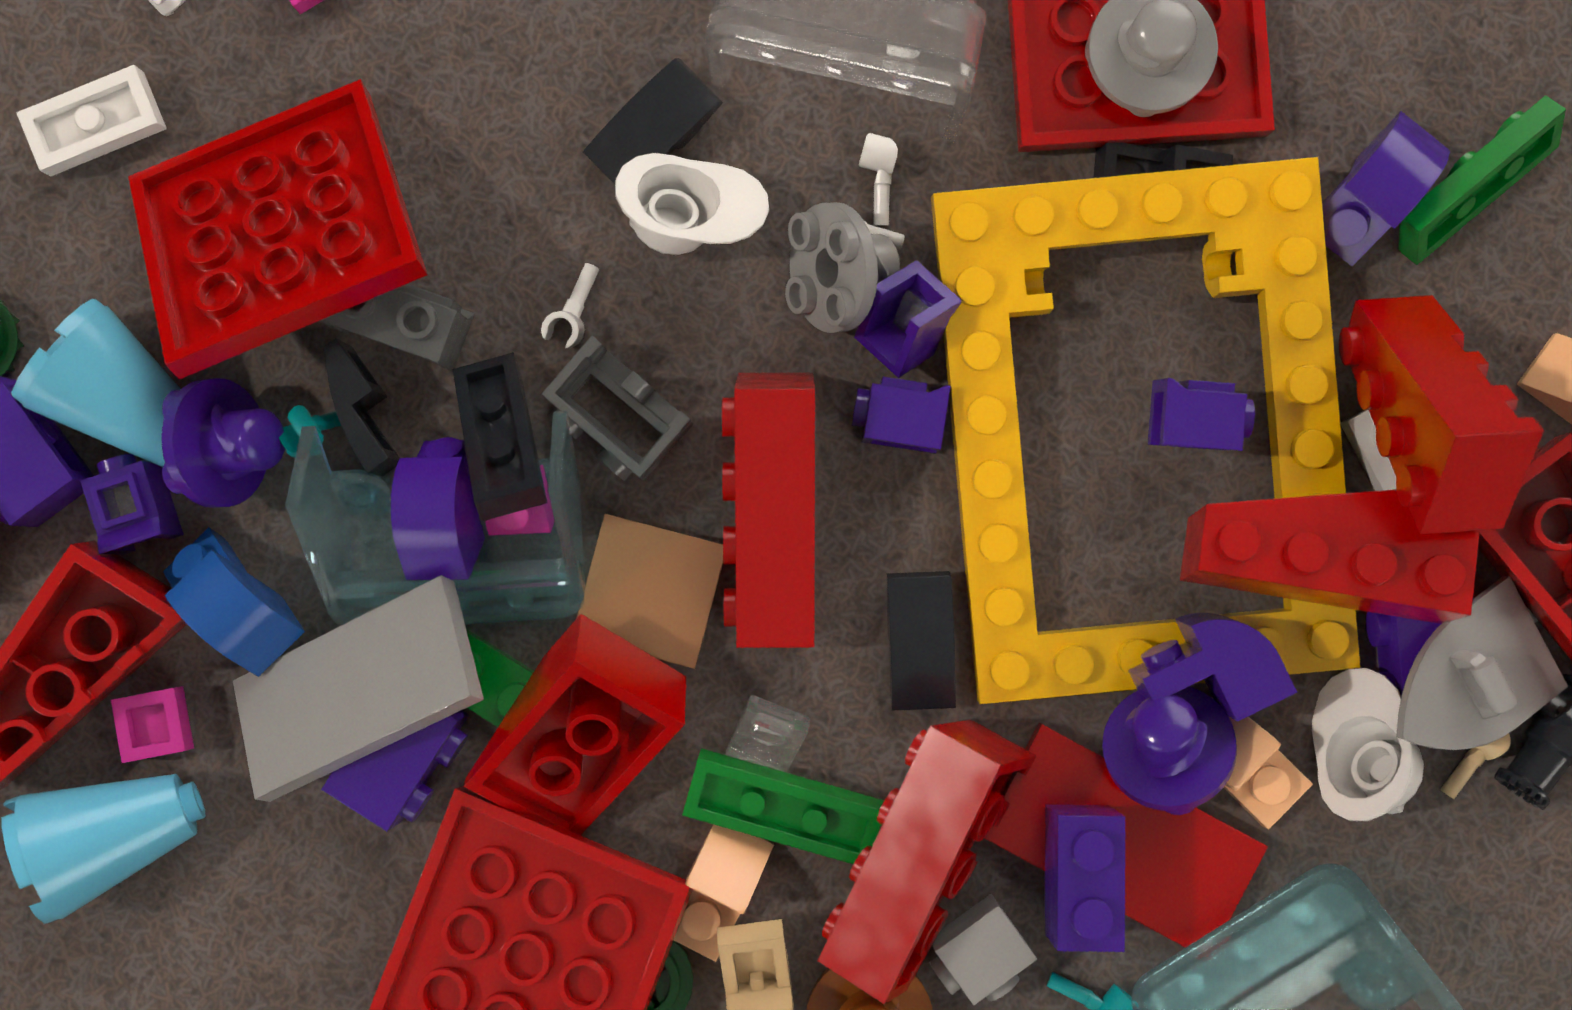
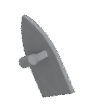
M1510 576L1501 577L1473 599L1471 616L1442 623L1427 639L1416 656L1407 676L1399 707L1396 737L1412 744L1434 749L1461 750L1487 745L1516 729L1568 687Z

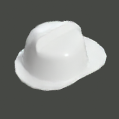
M651 153L636 156L622 166L615 180V196L623 213L630 218L629 224L631 228L635 230L638 238L643 243L662 254L680 255L694 251L703 243L731 244L749 238L763 226L769 213L768 194L759 180L742 169L725 164Z
M1368 668L1347 669L1332 677L1319 692L1312 719V735L1322 799L1333 813L1349 821H1370L1387 813L1396 814L1403 812L1404 804L1416 794L1422 782L1424 763L1418 746L1396 737L1401 702L1399 690L1385 675Z

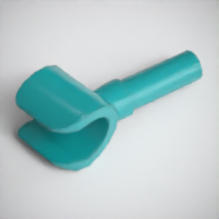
M294 406L288 413V420L291 425L283 427L284 433L279 437V440L290 457H303L315 451L322 444L324 437L321 431L341 426L336 411L311 416L305 406Z
M1054 972L1051 973L1046 985L1083 1004L1084 1007L1090 1010H1141L1138 1002L1115 983L1102 998L1092 990Z

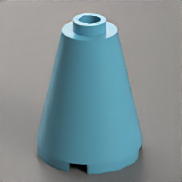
M92 298L80 305L54 330L61 336L51 345L47 352L39 347L18 377L12 390V397L22 403L26 409L163 467L165 461L161 441L164 420L162 404L168 393L181 389L108 306Z
M177 774L19 795L5 801L3 806L15 813L1 817V828L6 853L18 887L21 889L34 885L42 901L29 907L33 914L46 924L67 917L197 834L196 821L205 818V809L195 783L192 781L183 784Z

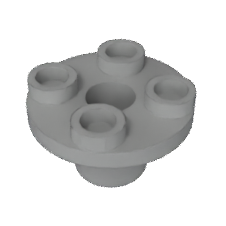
M1109 0L1094 20L1085 46V57L1088 61L1090 72L1100 90L1114 103L1140 117H1150L1154 114L1169 112L1192 100L1211 77L1218 54L1215 26L1208 12L1198 0Z
M839 202L816 204L806 212L795 213L790 219L788 237L791 243V278L788 280L785 289L788 307L794 314H804L814 327L823 332H845L856 328L863 322L871 309L877 283L900 270L899 254L894 243L883 234H870L862 217L852 207Z

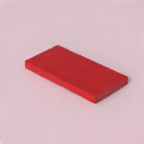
M1038 723L1025 748L1027 751L1035 754L1036 758L1026 776L1017 771L1012 773L1001 793L1004 796V800L1010 803L998 827L993 825L984 839L1045 871L1046 805L1111 806L1125 816V915L1209 960L1268 846L1196 807L1189 813L1173 815L1166 811L1152 809L1135 802L1125 795L1114 783L1106 767L1104 757Z

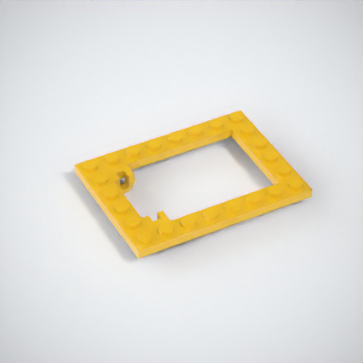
M1318 157L933 193L931 196L938 279L962 300L960 306L950 317L943 335L948 385L951 386L949 401L974 673L979 704L1135 690L1137 688L1128 670L1144 663L1141 655L1145 651L1170 640H1177L1179 645L1186 642L1175 619L1037 632L1009 318L1050 314L1054 309L1052 293H1045L1043 282L1044 270L1050 267L1048 250L1208 235V242L1205 243L1203 248L1202 263L1205 286L1213 298L1254 294L1258 296L1274 498L1346 493ZM1233 252H1235L1237 275H1232L1230 259ZM1283 598L1284 608L1219 614L1251 626L1263 634L1276 648L1289 675L1360 668L1356 610ZM1203 679L1197 683H1205V681Z

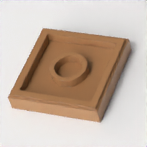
M604 514L577 617L583 614L659 660L695 669L723 567V544Z

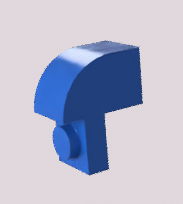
M209 527L192 544L184 547L177 554L174 561L163 571L172 587L165 597L178 615L215 650L258 677L305 632L286 601L277 592L248 574L228 541Z

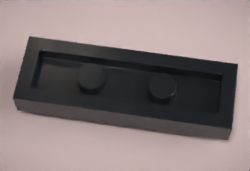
M514 352L452 369L474 504L482 522L548 503L522 376Z

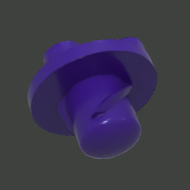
M223 378L197 380L187 384L181 390L171 391L163 401L162 413L164 420L161 436L165 461L162 469L163 480L170 491L176 494H184L194 503L204 507L218 508L231 507L244 502L257 490L266 470L275 467L284 455L285 449L279 440V437L284 433V428L278 417L267 409L259 408L253 397L235 382Z
M1187 687L1170 696L1154 701L1150 697L1145 698L1138 691L1132 693L1114 709L1106 723L1103 734L1102 746L1106 767L1117 787L1135 802L1152 809L1166 811L1173 815L1189 813L1196 806L1207 802L1219 793L1230 779L1236 762V737L1230 718L1213 698L1192 687Z

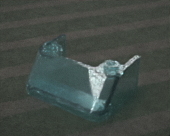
M567 411L553 412L550 458L539 459V464L544 467L555 520L551 533L489 536L485 521L482 522L480 518L485 540L469 580H453L465 624L561 619L574 615L584 604L585 565L580 478ZM316 426L302 427L285 506L327 612L336 623L344 625L431 580H406L393 538L391 492L388 485L380 477L369 474L365 470L331 471Z
M1322 864L1308 870L1143 974L1136 982L1132 992L1133 1010H1293L1337 982L1348 998L1362 1010H1395L1411 999H1414L1422 1010H1464L1357 874L1349 868L1338 864Z

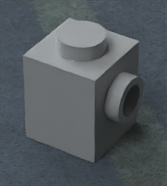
M989 894L940 930L932 944L938 956L929 963L951 995L962 989L974 1006L985 997L988 1001H994L1011 991L1019 982L1020 978L1017 974L1035 962L1037 958L992 894Z

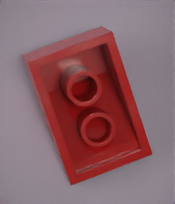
M580 614L544 655L466 776L464 787L505 809L557 825L581 835L685 725L686 676L583 614Z

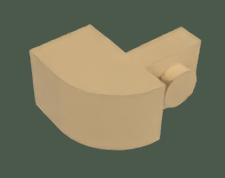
M782 919L717 927L718 951L726 993L727 1010H795Z

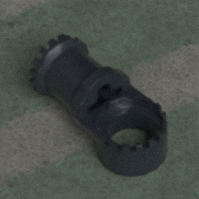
M1562 674L1568 687L1532 715L1534 720L1524 732L1528 740L1507 769L1500 767L1494 775V779L1507 787L1509 791L1513 792L1516 787L1518 789L1515 793L1516 796L1520 797L1522 793H1525L1523 800L1541 810H1545L1550 804L1548 794L1567 768L1572 766V705L1560 715L1558 710L1560 705L1562 707L1567 705L1566 700L1572 701V675Z

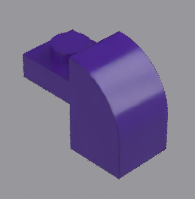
M1400 111L1355 160L1351 172L1322 202L1325 245L1350 266H1353L1391 226L1395 229L1420 202L1444 170L1450 150Z
M444 437L434 441H424L417 457L399 458L391 490V524L394 543L406 580H433L439 576H444L451 580H469L485 536L478 511L474 504L464 440Z
M1192 613L1176 618V623L1186 642L1179 645L1177 640H1170L1158 644L1141 655L1144 663L1128 670L1138 692L1145 698L1150 697L1153 701L1170 696L1204 679L1213 699L1223 708L1228 717L1237 722L1297 693L1276 648L1263 634L1251 626L1214 613Z

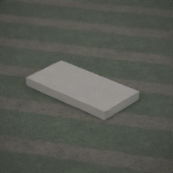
M439 576L278 657L259 677L249 672L233 680L254 799L271 802L484 700L455 583L444 576Z

